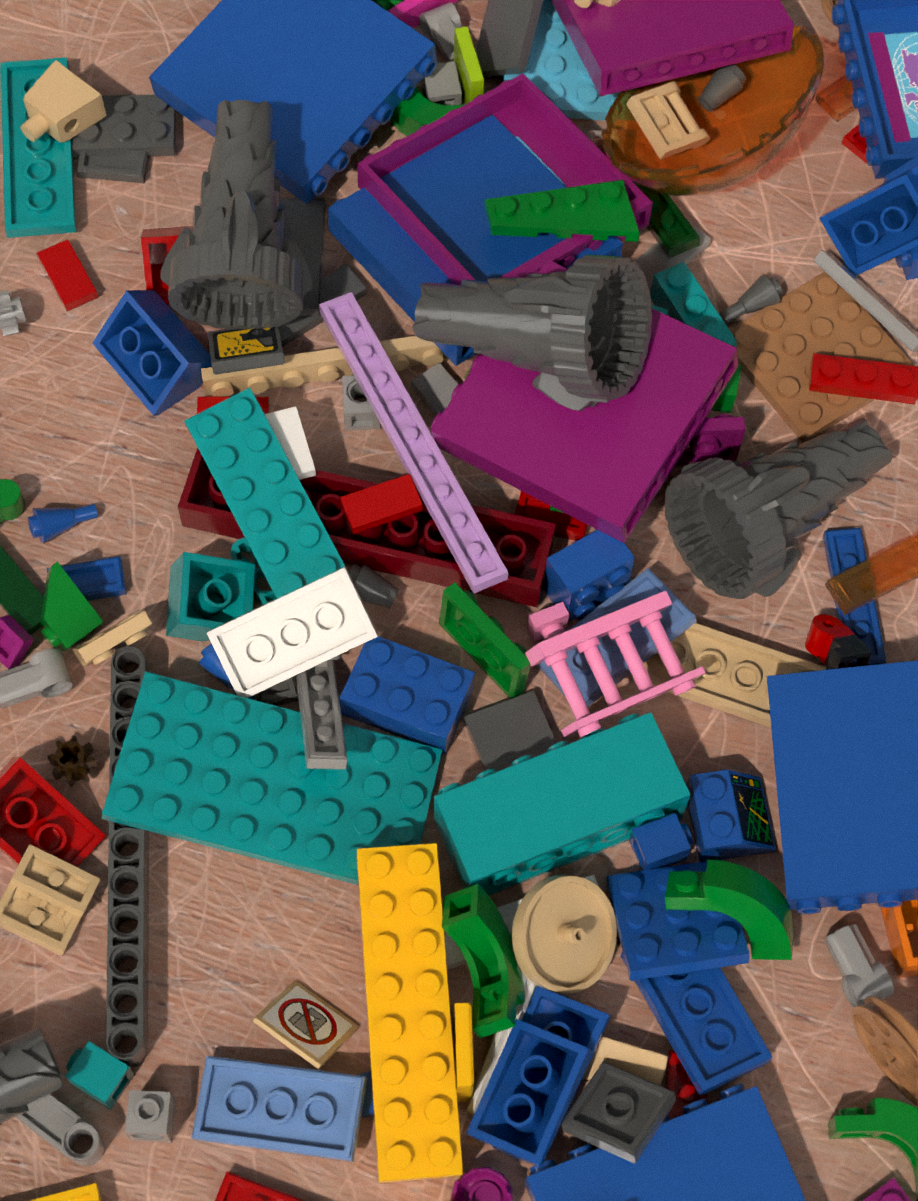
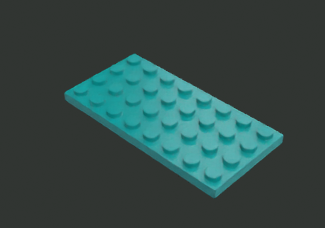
M145 672L102 811V819L358 885L357 849L420 844L442 749L343 724L347 753L346 770L306 769L300 712Z

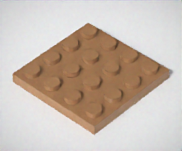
M825 271L780 298L781 303L765 307L729 329L737 341L738 364L742 365L741 370L802 443L815 438L875 400L809 391L810 366L813 353L915 366L865 308Z

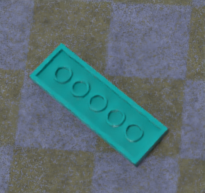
M67 57L0 62L4 213L7 238L76 232L72 138L66 142H59L45 132L35 142H32L24 135L20 128L29 119L23 101L25 94L54 61L57 60L69 70Z
M251 388L184 420L276 598L345 567Z

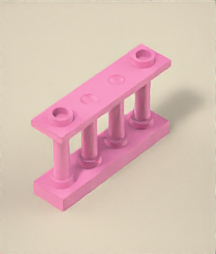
M666 590L539 642L525 652L531 667L544 661L547 667H552L577 721L561 730L564 737L578 731L580 738L595 730L601 729L600 721L671 690L675 696L696 687L693 680L706 673L703 666L685 673L660 621L663 618L661 611L672 605ZM638 622L641 623L642 627H647L671 680L655 687L629 634L632 631L630 626ZM609 635L611 640L616 641L640 691L639 694L625 700L622 699L597 647L600 645L598 639ZM575 648L578 649L579 654L584 653L609 706L593 714L590 713L565 660L568 658L566 652Z

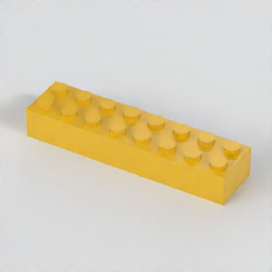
M437 843L357 849L356 858L378 1184L460 1177L463 1175L445 939L444 929L442 928L443 914Z

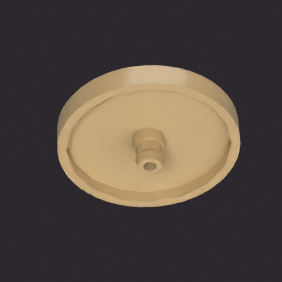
M552 876L534 885L519 904L512 927L513 951L521 971L536 986L558 993H576L590 987L599 980L612 960L617 941L616 917L608 897L596 884L577 876Z

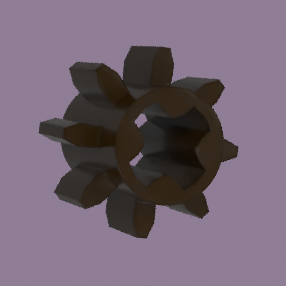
M73 736L71 741L65 743L57 741L58 749L56 754H51L47 757L51 765L57 766L52 771L54 779L58 780L64 776L70 787H73L75 781L82 779L89 782L88 773L90 768L98 767L96 758L88 757L94 751L92 744L89 742L81 746L76 736ZM73 758L75 761L79 762L73 765L71 762L67 761Z

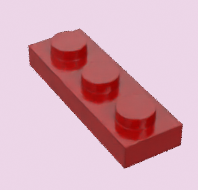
M813 353L810 366L809 391L915 405L918 399V366Z

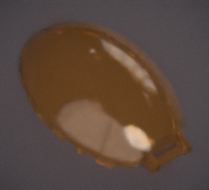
M795 26L791 50L736 63L735 65L741 69L746 77L743 90L715 108L712 112L705 110L697 98L701 95L717 68L622 91L611 105L605 117L607 128L602 130L604 151L611 164L626 178L641 187L657 193L674 196H695L714 193L756 174L769 164L794 137L806 119L824 70L823 47L818 35H811L804 26ZM675 81L681 90L679 95L700 129H705L710 139L697 149L690 148L660 160L626 103L631 96Z

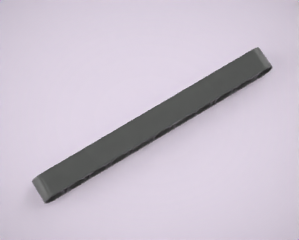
M135 646L119 648L113 654L111 660L109 788L123 746L121 741L126 736L134 707L125 709L121 706L128 699H137L144 674L149 672L144 654ZM129 664L139 665L138 669L132 673L122 672L123 668ZM109 821L106 1044L108 1051L113 1057L131 1068L142 1063L148 1051L149 831ZM126 844L138 845V850L132 856L125 857L120 855V850ZM135 881L138 883L137 889L132 894L123 895L119 893L120 887L125 882ZM134 919L138 921V925L133 932L123 934L118 931L119 926L125 920ZM135 958L138 960L137 966L133 971L129 973L118 971V967L124 959ZM134 997L138 1000L137 1006L133 1011L129 1013H120L118 1011V1005L124 998ZM126 1037L137 1039V1046L132 1052L128 1054L117 1052L118 1044L122 1039Z

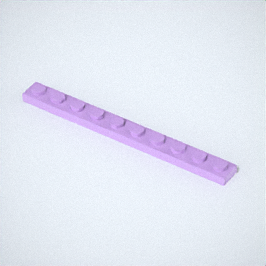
M350 292L319 304L321 316L407 473L410 474L420 497L473 594L508 580V571L353 293Z

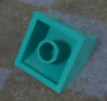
M183 552L170 566L166 636L195 641H210L207 635L209 630L252 611L255 564Z

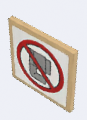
M297 981L289 985L253 1020L254 1023L318 1069L359 1028L357 1024Z

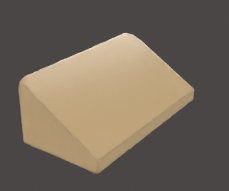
M602 1036L582 1079L590 1081L604 1061L660 1086L668 1056Z

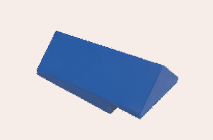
M918 165L819 218L846 266L854 275L857 276L918 246Z
M537 986L522 1021L516 1019V1027H513L466 1134L517 1160L541 1167L611 1016Z

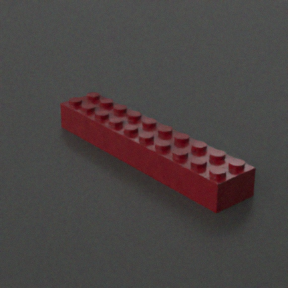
M197 447L178 504L182 526L236 539L244 538ZM316 470V476L300 480L343 563L349 565L355 563L361 567L365 564L375 571L449 587L455 582L463 591L468 590L473 593L421 497L423 511L353 534L340 504V497L377 485L378 483ZM471 505L508 571V580L475 594L537 608L544 583L546 560L551 556L554 544L556 524Z

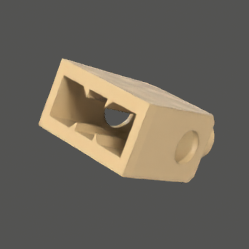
M56 60L25 94L23 101L29 119L20 128L24 135L32 142H35L45 132L59 142H66L107 116L102 96Z

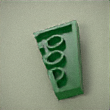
M623 180L489 198L484 201V210L491 235L538 237L540 233H552L557 235V238L563 239L571 238L572 234L593 235V240H608V236H625V241L638 242L639 239L638 226Z

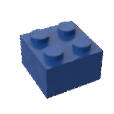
M596 530L547 558L543 590L554 605L560 602L564 603L569 613L568 622L575 618L581 620L596 609L598 605L621 591L630 582L635 557L626 544Z

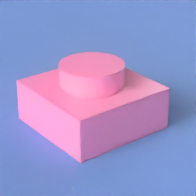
M560 602L529 615L527 631L533 642L543 638L547 640L564 633L569 619V613L564 603Z

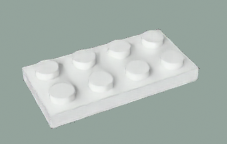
M346 566L207 632L237 696L244 698L253 696L378 637V633Z

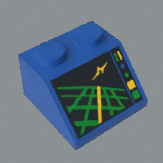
M732 770L699 773L689 776L686 785L691 794L688 801V809L699 862L759 855L776 851L761 777Z

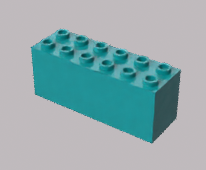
M650 712L642 716L638 713L628 715L622 718L618 725L604 730L602 727L582 737L583 739L570 744L568 741L558 742L549 747L547 753L534 758L532 755L522 756L511 763V767L498 772L496 769L486 770L475 777V781L462 786L460 783H453L442 788L438 792L439 795L434 796V822L462 888L465 889L479 884L490 896L626 842L630 839L632 829L674 813L681 820L691 794L652 713Z

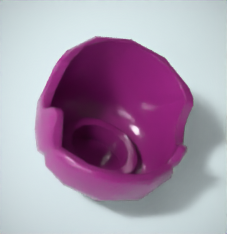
M479 1167L470 1169L454 1182L450 1201H514V1192L504 1174L490 1167Z

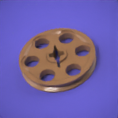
M868 996L865 998L863 1005H856L851 1012L852 1022L859 1039L870 1057L894 1087L908 1100L918 1106V1032L903 1015L886 1001L876 996Z

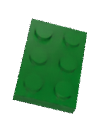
M454 582L443 590L439 625L510 699L524 694L531 666L525 654L527 652L526 649L519 643H513L504 634L505 632L500 622L493 616L488 617L479 608V603L474 595L468 590L463 591Z

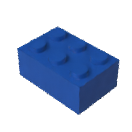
M378 636L365 642L339 698L341 715L406 740L442 749V753L446 755L473 693L475 672Z

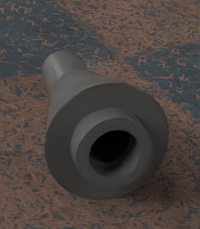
M762 274L738 299V302L721 311L720 316L728 324L745 313L749 314L762 310L765 307L781 303L780 295L783 294L782 289L774 277L768 278Z

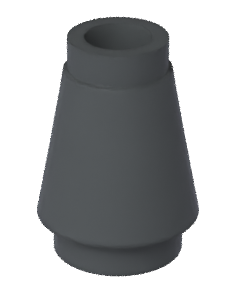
M735 64L717 68L701 95L697 98L700 105L708 112H712L715 108L743 90V84L746 82L744 73Z
M354 563L349 574L361 600L390 609L399 589L364 564L361 567Z

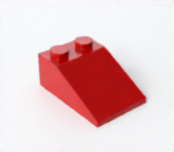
M13 757L0 771V850L17 865H19L29 844L78 867L105 838L106 835L21 757Z

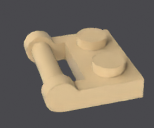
M675 81L631 96L626 103L660 160L690 148L697 149L710 139L706 130L700 129L679 95L681 90Z
M137 610L128 615L126 619L92 639L73 647L72 650L83 668L92 662L96 665L114 654L111 648L125 641L128 646L146 636L148 626L152 622L145 611Z

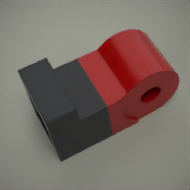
M819 614L813 618L805 640V648L824 663L826 670L867 666L872 652L848 626H845L839 619L831 615ZM852 659H857V663L854 664Z

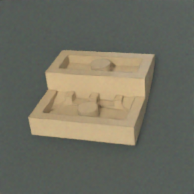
M29 844L0 900V927L62 956L96 890L100 878Z

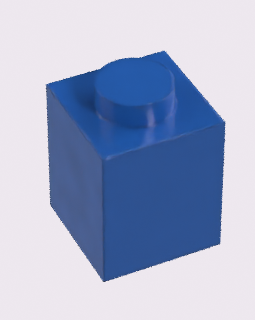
M676 813L633 828L629 839L640 868L645 871L668 867L687 860L691 850L690 846L693 845L692 835L686 823L680 824Z

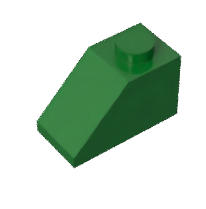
M57 561L48 569L41 615V623L45 628L41 630V633L53 648L59 646L64 652L103 623V620Z

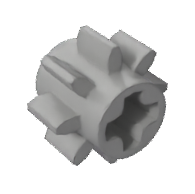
M9 290L1 291L0 328L2 334L7 336L20 333L18 324L27 322L20 296L11 298Z

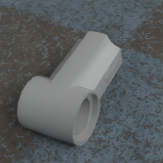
M449 2L419 15L420 25L425 37L436 43L446 62L454 61V29L461 27L458 11L453 3Z
M55 648L42 650L34 654L29 659V663L0 672L1 708L3 709L37 696L53 698L68 692L73 687V683L62 651Z
M856 924L838 929L824 939L842 975V988L852 1007L863 1005L865 998L868 996L885 999L894 995V986L889 973L882 963L874 960Z

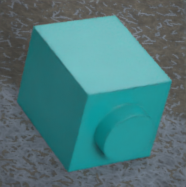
M88 1041L84 1049L78 1048L72 1054L66 1065V1069L69 1071L65 1075L73 1086L109 1109H112L133 1078L134 1073L128 1065Z

